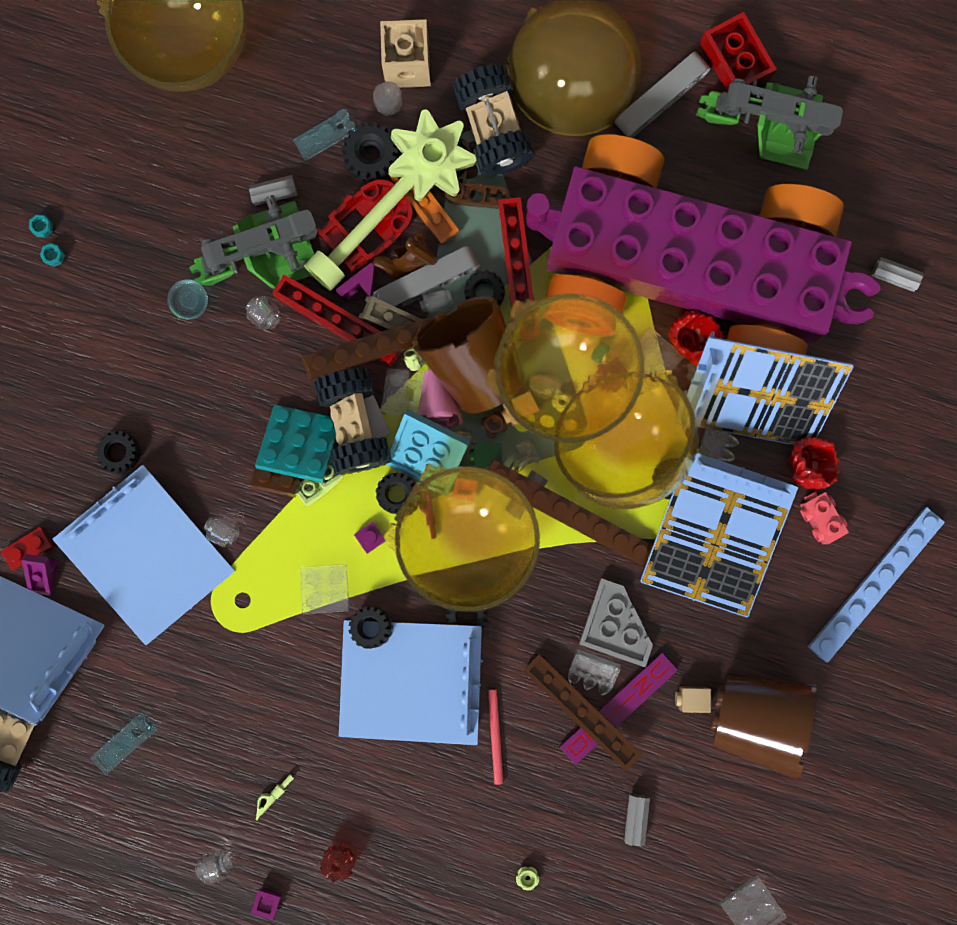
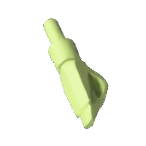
M291 774L281 784H277L270 794L263 793L259 796L256 820L286 791L285 788L294 779ZM263 798L267 799L265 806L260 807L261 800Z

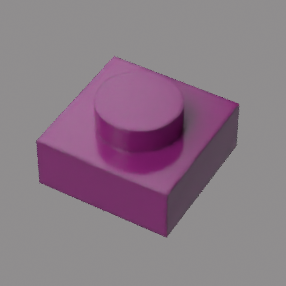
M374 522L354 534L367 554L386 542V539Z
M259 888L251 914L274 920L282 895Z

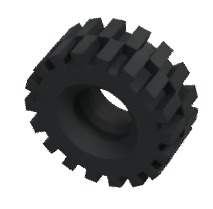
M364 122L365 127H360L358 124L355 126L356 130L354 132L350 129L348 131L349 137H344L342 156L351 175L354 178L358 177L361 182L368 180V183L376 179L382 180L384 176L388 179L389 167L400 155L399 149L391 139L392 131L388 132L387 127L384 125L379 127L377 122H373V126H370L369 122ZM368 146H375L379 149L380 155L375 161H367L363 158V150Z

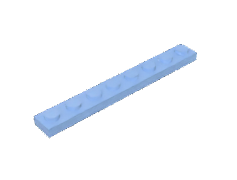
M927 507L923 508L808 645V648L828 663L945 522Z

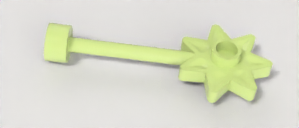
M425 109L421 111L416 132L401 129L392 130L391 139L402 155L389 167L388 173L391 177L402 178L328 257L322 252L317 251L304 265L306 270L329 291H332L345 277L338 266L412 187L414 188V197L417 201H422L434 185L453 197L457 196L459 184L456 171L472 167L476 163L474 154L457 146L464 127L463 122L456 121L439 129L430 112Z

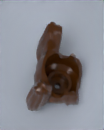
M416 233L414 237L417 243L413 238L409 237L406 245L394 249L398 258L376 256L373 265L400 279L421 266L435 265L437 259L429 251V242L426 235Z

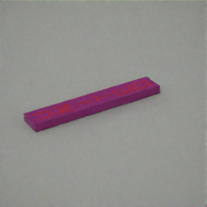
M661 652L646 668H643L604 704L598 712L616 728L678 670ZM580 727L559 747L576 765L598 744Z

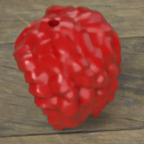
M696 310L686 311L681 317L675 319L668 333L670 341L678 353L686 357L692 365L698 366L711 332L714 331V338L724 339L725 337L723 332L720 331L721 326L713 320L712 316L700 314Z
M811 436L796 441L794 450L788 459L793 470L791 479L803 488L816 490L826 489L838 481L837 474L840 472L838 469L840 459L836 457L837 451L834 450L836 448L834 443L827 439L812 438Z

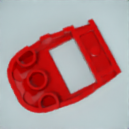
M374 180L362 186L361 190L352 196L349 194L343 199V203L328 216L329 221L322 229L320 227L317 228L319 237L334 250L349 234L340 222L354 210H357L364 218L395 184L387 180ZM406 196L374 228L384 242L370 254H367L358 245L343 261L351 273L372 262L376 256H382L408 228L412 218V206Z

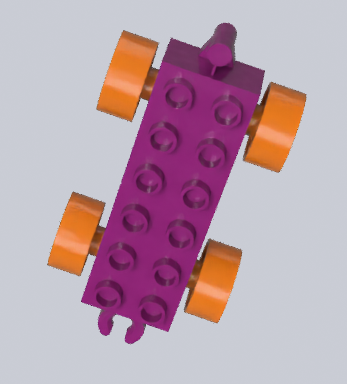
M598 135L591 138L588 143L582 168L574 166L563 206L549 207V201L546 195L542 193L533 194L527 201V226L532 230L539 231L553 242L546 271L560 274L551 277L542 314L552 321L570 328L596 334H616L619 330L627 296L623 292L743 324L731 326L726 340L806 355L808 348L806 342L814 343L829 332L832 318L845 324L858 325L867 322L874 316V312L871 309H853L846 302V294L849 290L859 289L866 296L872 297L880 291V285L874 278L864 273L845 271L852 242L836 238L844 204L838 197L818 188L797 184L771 186L766 190L760 214L756 216L657 189L665 161L663 154L659 150L645 142L630 137Z

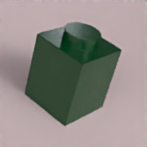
M474 443V449L469 451V462H474V468H489L492 460L502 464L501 443Z

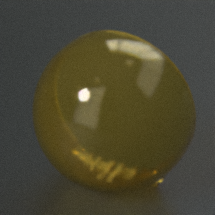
M98 0L96 2L101 7L98 12L105 17L107 37L117 58L137 78L158 89L171 92H192L213 85L231 71L245 45L247 13L243 0Z
M556 0L543 7L540 6L539 10L531 8L524 24L515 37L511 52L506 60L509 65L504 64L513 87L512 94L525 115L548 131L569 136L592 134L614 124L619 115L630 107L634 101L642 74L640 46L632 27L618 11L598 0Z
M557 294L536 302L527 299L525 303L516 300L510 315L514 319L512 322L507 323L492 363L495 365V370L490 368L484 385L493 388V394L501 396L505 407L521 426L543 439L561 443L583 442L597 438L616 427L635 405L644 380V354L639 337L630 322L610 304L583 294Z
M673 370L655 371L654 377H652L651 371L632 372L631 376L629 373L609 374V381H607L606 374L589 375L588 381L583 383V389L573 397L562 412L556 427L554 452L559 468L579 493L591 501L606 507L637 509L661 501L675 491L686 479L693 466L698 449V425L695 413L689 399L677 386V378L673 376Z
M428 463L420 476L422 482H416L394 519L397 521V525L391 523L383 535V538L390 542L388 547L396 552V557L404 576L420 595L446 609L463 612L480 611L505 602L515 595L527 582L534 570L539 554V524L530 501L514 482L493 470L477 466H458L447 469L440 464L436 468Z

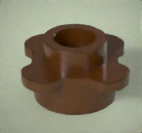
M495 411L488 418L483 417L481 420V425L485 426L489 438H494L497 433L507 430V424L503 422L502 414L498 411Z

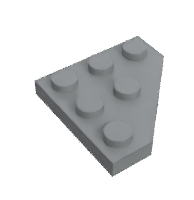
M601 578L579 645L646 668L653 645L624 586Z

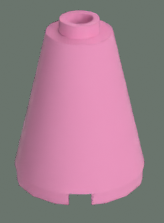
M428 368L423 376L418 414L449 430L453 429V425L456 423L459 426L462 425L463 416L459 405Z

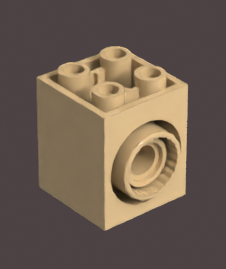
M427 20L380 21L382 69L386 88L431 86Z

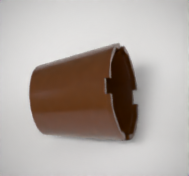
M489 296L475 297L456 304L457 308L447 314L444 311L440 312L420 328L412 342L415 346V352L461 409L467 413H480L499 406L520 389L524 379L500 307L496 299Z
M726 676L724 688L719 689L715 707L719 708V712H715L711 725V731H715L713 747L798 780L804 767V763L800 762L801 754L808 752L817 697L813 696L812 692H816V684Z

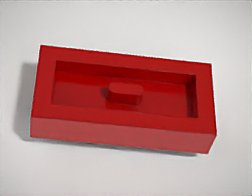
M39 527L3 549L1 553L11 570L16 571L23 566L22 559L25 554L40 556L55 546L45 529Z

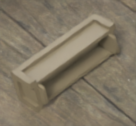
M374 296L366 297V306L363 313L358 317L362 320L367 319L388 330L421 320Z

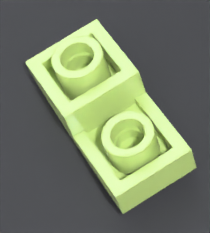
M330 459L324 483L305 479L300 482L297 495L305 506L308 507L331 490L343 478V475L335 474L333 463Z

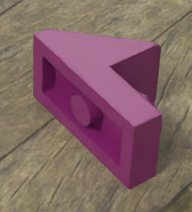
M371 262L336 289L343 302L347 299L352 300L355 298L361 288L368 297L372 296L376 278V269Z
M25 554L22 564L27 589L41 595L51 596L58 565L57 560H51L48 557Z

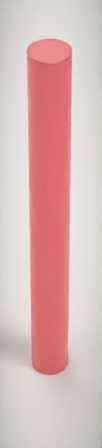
M489 689L488 701L494 784L498 785L504 783L497 689Z

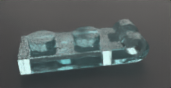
M347 109L338 111L333 117L293 139L304 161L343 140L344 137H348L350 129L353 132L356 130V124L349 119L350 114ZM342 123L344 127L338 130L336 126Z
M141 713L98 750L91 759L103 774L107 775L157 730L153 725L150 726L146 722V717ZM137 726L143 732L139 737L133 731Z

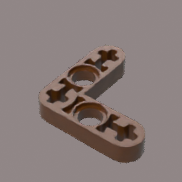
M459 138L457 146L461 145L463 149L470 152L468 142L465 139ZM468 168L463 169V174L457 177L459 184L458 193L461 194H457L456 198H453L445 192V198L449 203L463 206L498 209V202L493 197H496L498 193H502V197L509 199L507 189L502 186L467 183ZM475 190H480L483 193V198L479 201H475L470 197L471 193ZM486 191H490V196H493V197H489V201H490V202H486V200H487V192H486Z

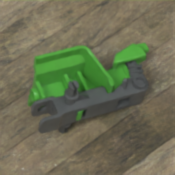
M816 76L808 77L807 87L803 91L782 86L779 83H767L766 89L757 87L756 80L753 81L751 86L747 85L744 80L734 79L729 84L728 92L711 91L708 96L702 95L699 103L704 104L706 109L699 108L696 116L704 118L709 123L734 125L739 123L741 114H746L745 124L749 123L751 114L760 116L758 122L760 158L808 170L815 141L820 136L831 135L834 129L840 126L843 110L840 106L822 103L823 96L818 95L817 90H815L818 80Z
M274 195L270 196L273 204H271L269 196L266 197L265 200L269 210L243 218L233 226L234 235L226 237L225 232L220 231L222 239L216 241L215 239H207L201 243L203 256L195 258V264L189 267L192 274L196 272L201 273L199 278L194 279L196 286L213 285L231 277L234 273H238L235 262L243 258L247 269L272 289L276 288L284 274L296 282L312 277L304 267L314 255L310 239L317 236L312 213L309 210L299 212L295 201L278 206Z

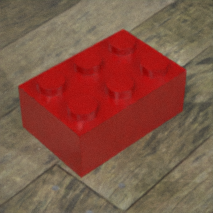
M744 12L707 30L702 36L700 46L726 92H728L729 84L734 79L744 80L747 85L751 86L753 81L756 80L757 87L770 81L777 70Z

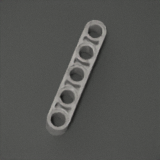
M696 51L693 52L621 113L614 123L627 137H635L698 83L710 71L711 67Z
M465 246L438 259L435 265H426L376 290L372 296L401 309L475 272L481 265L471 246Z

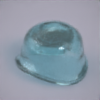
M186 279L178 281L171 287L167 301L174 315L181 319L190 320L204 313L208 305V296L202 285L196 281Z

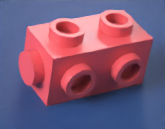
M814 491L804 497L805 502L799 504L802 508L800 510L801 515L806 522H810L814 529L812 530L813 536L818 542L830 544L849 533L846 528L848 524L842 515H838L834 508L836 507L834 499L827 495L826 492L818 494L817 491Z

